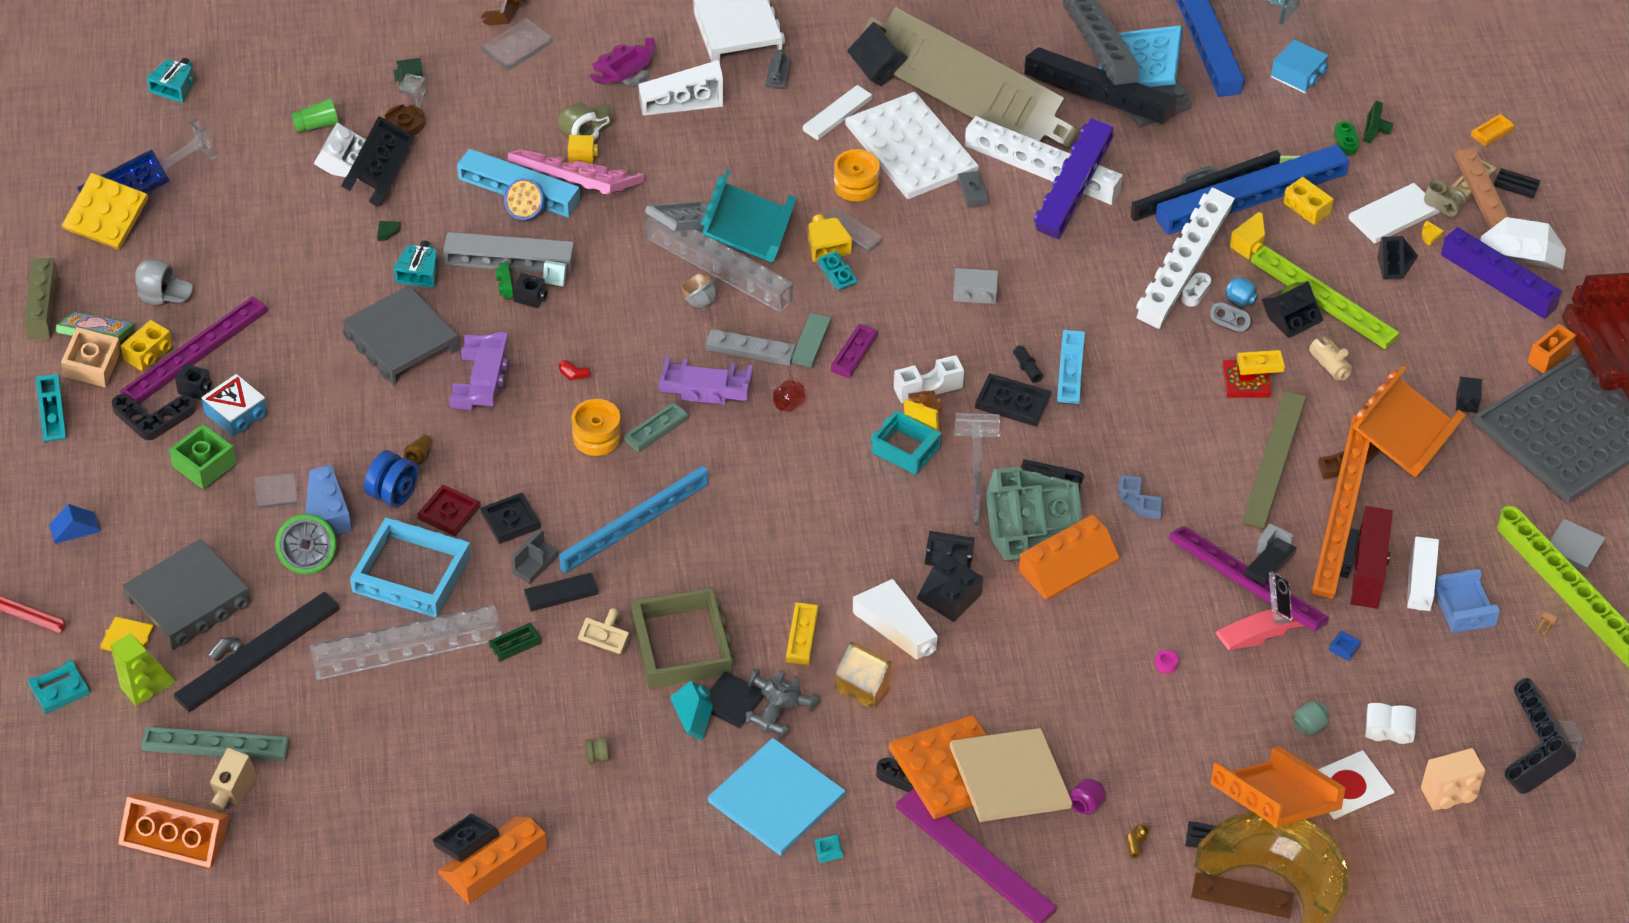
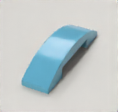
M1063 330L1057 402L1079 404L1085 332Z

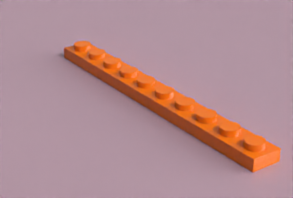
M1354 415L1350 424L1311 591L1313 595L1333 600L1370 444L1369 440L1352 428L1358 421Z

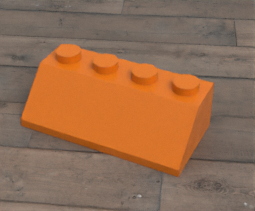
M1092 514L1020 553L1019 572L1047 601L1119 561V556L1108 529Z
M138 792L128 796L126 799L118 845L211 868L225 841L230 815Z
M514 817L498 828L500 835L462 862L456 859L452 860L439 869L438 873L468 905L547 850L546 833L531 818Z

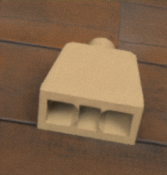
M230 748L226 749L210 782L215 793L210 803L213 808L223 811L227 803L239 805L258 778L248 755Z

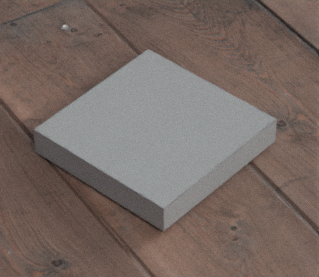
M1563 519L1550 542L1574 567L1587 572L1604 544L1606 537Z

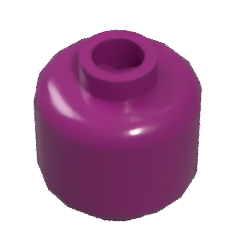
M1093 779L1081 780L1070 793L1072 808L1079 814H1094L1106 800V793L1102 784Z

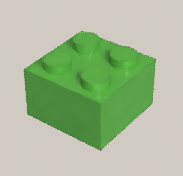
M201 424L169 449L172 467L202 489H205L237 464L234 446L204 424Z

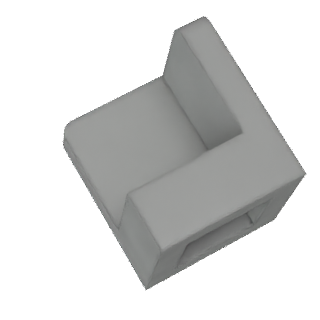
M1269 524L1259 537L1256 552L1261 554L1276 538L1292 545L1294 535Z

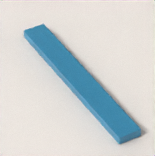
M701 466L559 554L560 569L564 573H568L708 486V470Z

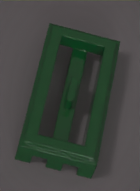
M528 623L488 642L489 647L493 649V653L497 655L498 661L501 662L540 645L541 638L532 624Z

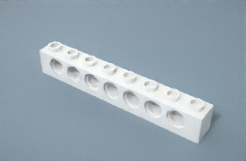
M977 116L974 117L966 128V147L1051 181H1054L1055 177L1060 175L1064 160L1066 158L1069 159L1071 155ZM1099 165L1084 194L1112 205L1121 193L1123 174Z
M1213 187L1208 194H1203L1199 202L1200 208L1194 209L1190 217L1191 223L1187 222L1181 232L1183 234L1182 238L1177 237L1172 247L1174 249L1173 253L1168 252L1163 262L1165 264L1164 268L1159 267L1154 277L1156 281L1154 283L1150 282L1145 293L1147 296L1140 298L1136 309L1139 310L1137 319L1160 329L1230 212L1235 198Z

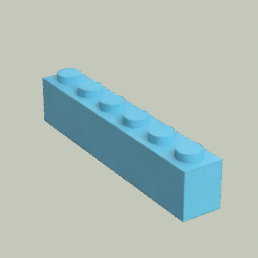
M469 149L457 164L458 179L505 195L506 189L513 181L521 178L532 179L541 185L543 193H545L546 200L543 209L568 218L580 203V187L482 152Z

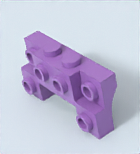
M496 332L485 336L465 335V346L461 349L462 360L474 361L470 377L471 385L453 383V395L449 398L450 408L472 410L473 405L493 406L495 397L498 396L499 388L504 386L503 371H507L508 358H505L508 333Z
M666 356L659 381V392L681 394V400L713 404H725L726 399L747 401L753 375V365H748L747 371L735 370V364L731 363L728 373V370L688 366V359L683 358L682 365L670 364V357Z

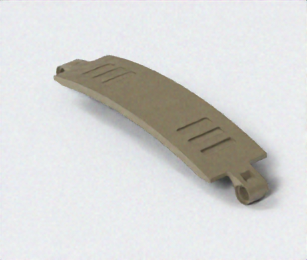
M897 7L894 8L886 23H882L873 17L869 18L861 34L874 21L887 30L884 34L892 44L908 56L893 75L973 119L977 116L1042 142L1045 136H1048L1068 148L1072 146L1080 130L1057 118L1056 115L1065 100L1062 96Z

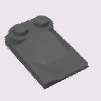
M1178 80L1174 85L1151 87L1177 97L1175 115L1191 109L1192 101L1189 93ZM1123 110L1139 128L1155 123V121Z

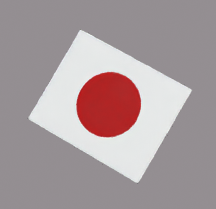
M1363 750L1318 769V771L1345 787L1342 809L1329 813L1333 819H1337L1395 793Z

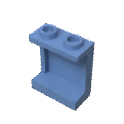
M1480 569L1443 574L1436 578L1434 594L1452 633L1492 627L1497 624L1500 610L1497 604L1490 605L1480 583L1482 575Z

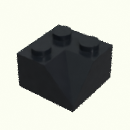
M946 554L931 569L917 599L947 619L955 622L982 595L983 577Z

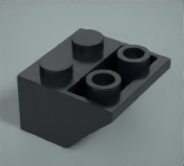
M1309 281L1295 282L1261 299L1268 318L1288 338L1324 321Z

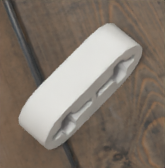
M1196 273L1183 288L1181 296L1183 304L1190 307L1197 306L1210 289L1211 277L1206 273Z

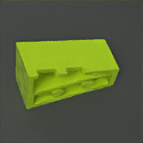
M132 633L110 644L120 688L135 706L149 700L152 696L176 683L161 663L155 659Z

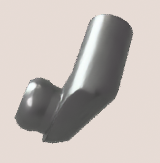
M236 637L222 638L208 655L217 662L225 652H236L244 644Z

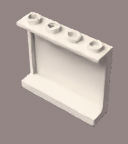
M693 0L694 15L711 62L719 60L720 63V54L770 45H776L778 50H782V44H785V37L783 32L780 33L779 20H775V11L773 6L770 7V0Z

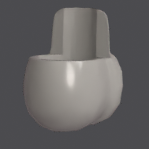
M149 259L143 261L136 269L135 281L138 288V296L145 303L151 305H162L166 301L183 303L192 292V284L177 279L174 276L173 267L167 262ZM161 285L167 287L166 290H165V292H163V293H162Z

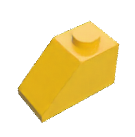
M1261 212L1248 219L1235 229L1231 235L1230 247L1248 260L1264 246L1265 231L1263 214Z

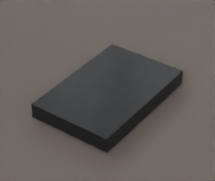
M989 373L975 402V409L1037 427L1051 398L1052 391Z

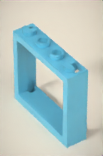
M385 517L350 577L352 592L437 618L471 558L470 542ZM389 537L454 556L433 595L368 575Z

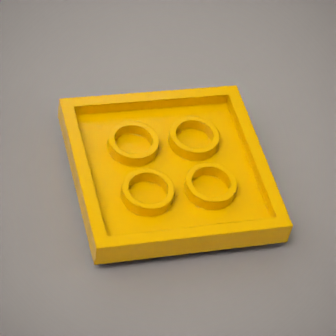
M91 173L65 218L62 227L80 236L120 250L149 197L146 193Z

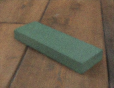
M815 313L809 314L793 353L791 363L813 367L831 323V317Z
M673 402L625 434L624 441L639 453L688 420V413Z

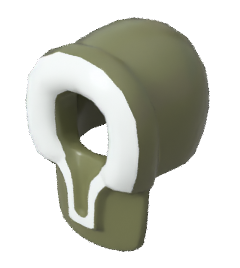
M584 103L573 104L562 110L558 117V127L564 136L569 138V135L594 136V141L599 137V132L608 128L613 123L612 110L608 104L595 108H588ZM591 121L592 128H590L586 124V122Z

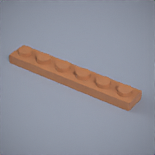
M1469 148L1455 151L1454 157L1490 230L1509 216L1476 149Z

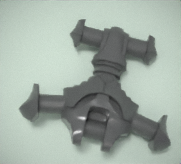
M752 669L749 671L750 679L747 685L751 687L753 684H756L762 688L761 693L768 701V707L764 708L763 716L753 713V710L747 712L745 722L746 724H749V722L757 724L762 731H774L780 734V738H784L789 733L788 725L776 722L781 717V710L795 708L798 704L810 706L809 711H812L821 702V699L817 693H813L812 697L801 695L798 676H794L792 682L783 679L785 671L781 670L767 681L759 676V669Z

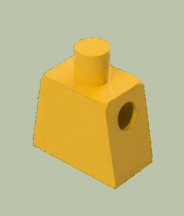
M822 214L814 216L812 222L808 224V241L812 261L816 262L819 257L834 251H838L840 256L851 254L852 238L837 218L825 219Z

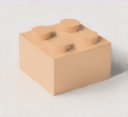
M76 327L61 361L63 377L106 388L121 353L119 338Z
M1473 748L1430 759L1427 763L1421 790L1433 811L1448 809L1460 803H1470L1478 797L1485 769Z

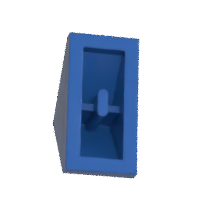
M70 504L49 524L55 544L100 532L94 512Z

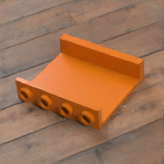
M1403 365L1398 372L1393 370L1387 377L1388 384L1383 382L1377 389L1376 393L1378 396L1376 397L1373 394L1365 404L1368 409L1366 410L1363 407L1355 416L1358 421L1352 428L1416 478L1466 415L1458 410L1450 419L1399 378L1406 370V367Z

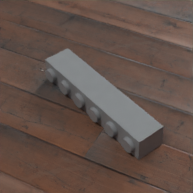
M447 232L443 249L444 263L449 266L495 269L499 268V263L508 262L509 270L543 273L544 262L548 260L567 264V275L572 273L575 257L574 242L452 232Z

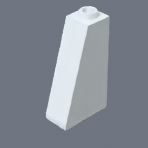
M893 579L853 597V613L916 660L923 656H929L936 651V633Z

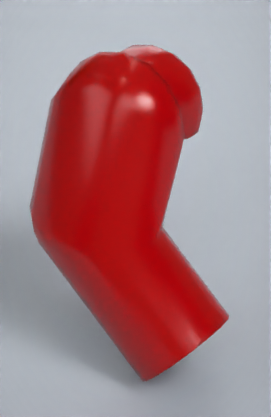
M563 360L559 364V371L569 380L590 378L589 367L577 368L568 360Z

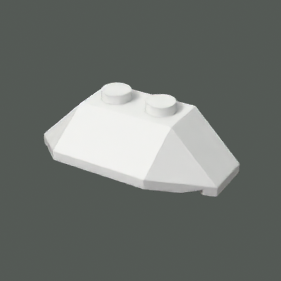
M1506 217L1481 236L1480 241L1518 264L1563 270L1566 248L1549 223Z

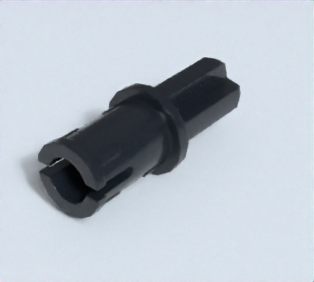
M1016 346L1013 354L1020 363L1021 370L1027 373L1032 383H1038L1044 376L1037 367L1035 358L1029 355L1024 346Z

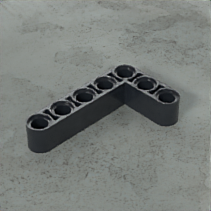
M1530 678L1519 680L1514 686V693L1542 744L1508 766L1504 774L1505 778L1521 794L1532 791L1569 766L1576 758V751L1545 695Z

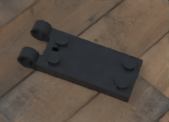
M378 116L341 187L351 191L357 179L375 189L369 203L378 207L415 136Z

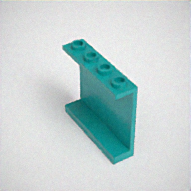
M727 169L724 177L719 176L716 183V188L706 209L707 213H705L701 225L704 226L702 234L773 263L797 197L788 195L784 206L726 183L731 171Z

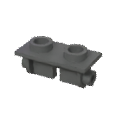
M778 50L775 52L774 58H771L765 86L785 88L791 60L786 59L784 50Z

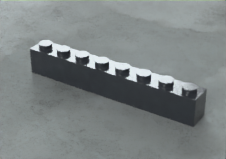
M1040 47L1025 57L1024 74L1160 124H1164L1175 115L1177 97L1140 83L1114 85L1111 79L1107 77L1106 71Z

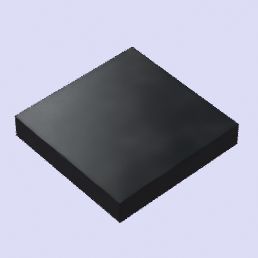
M522 492L480 508L483 518L499 544L541 529V523Z
M724 671L709 691V698L713 704L711 714L741 728L745 723L746 713L751 710L754 711L764 698V695L761 693L762 689L754 685L750 687L747 685L748 682Z
M471 813L432 841L436 848L462 862L500 834L496 827Z

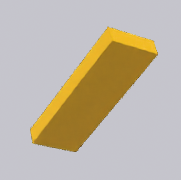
M795 602L786 662L809 665L818 605Z

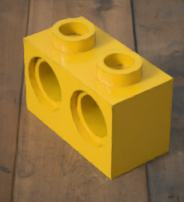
M1302 177L1286 188L1283 203L1315 225L1331 214L1334 199Z
M150 320L120 346L123 360L143 372L153 365L159 357L168 352L173 344L170 331Z

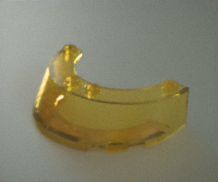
M1252 811L1240 816L1235 814L1219 823L1198 844L1194 867L1203 874L1217 877L1236 868L1256 867L1272 871L1287 880L1297 891L1302 901L1304 910L1302 923H1332L1345 900L1349 877L1346 860L1343 859L1334 839L1324 829L1309 819L1275 827Z

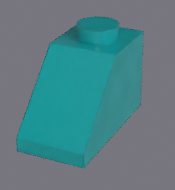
M691 680L674 693L670 699L686 733L701 740L704 738L713 704L709 698V690L703 684L699 685Z

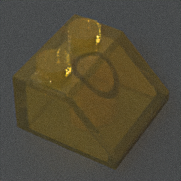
M851 641L836 671L835 689L843 695L854 698L860 704L875 710L890 691L891 661Z

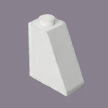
M1415 537L1408 565L1407 608L1431 610L1435 590L1439 539Z

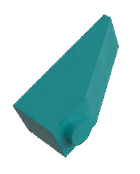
M58 374L36 376L43 442L66 439L61 379Z

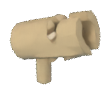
M1325 336L1322 337L1323 344L1318 339L1314 340L1309 349L1313 357L1318 360L1319 364L1328 371L1334 380L1347 379L1352 370L1351 364L1345 359L1348 355V350L1345 348L1339 350L1334 342Z

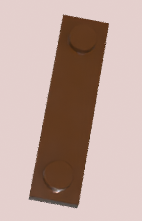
M1196 872L1191 897L1290 918L1294 893Z

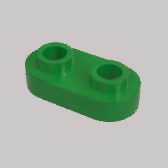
M1347 121L1338 122L1334 128L1336 144L1345 155L1356 154L1359 149V139L1354 125Z
M508 262L499 263V268H495L497 281L501 280V283H498L499 296L503 295L504 300L513 299Z

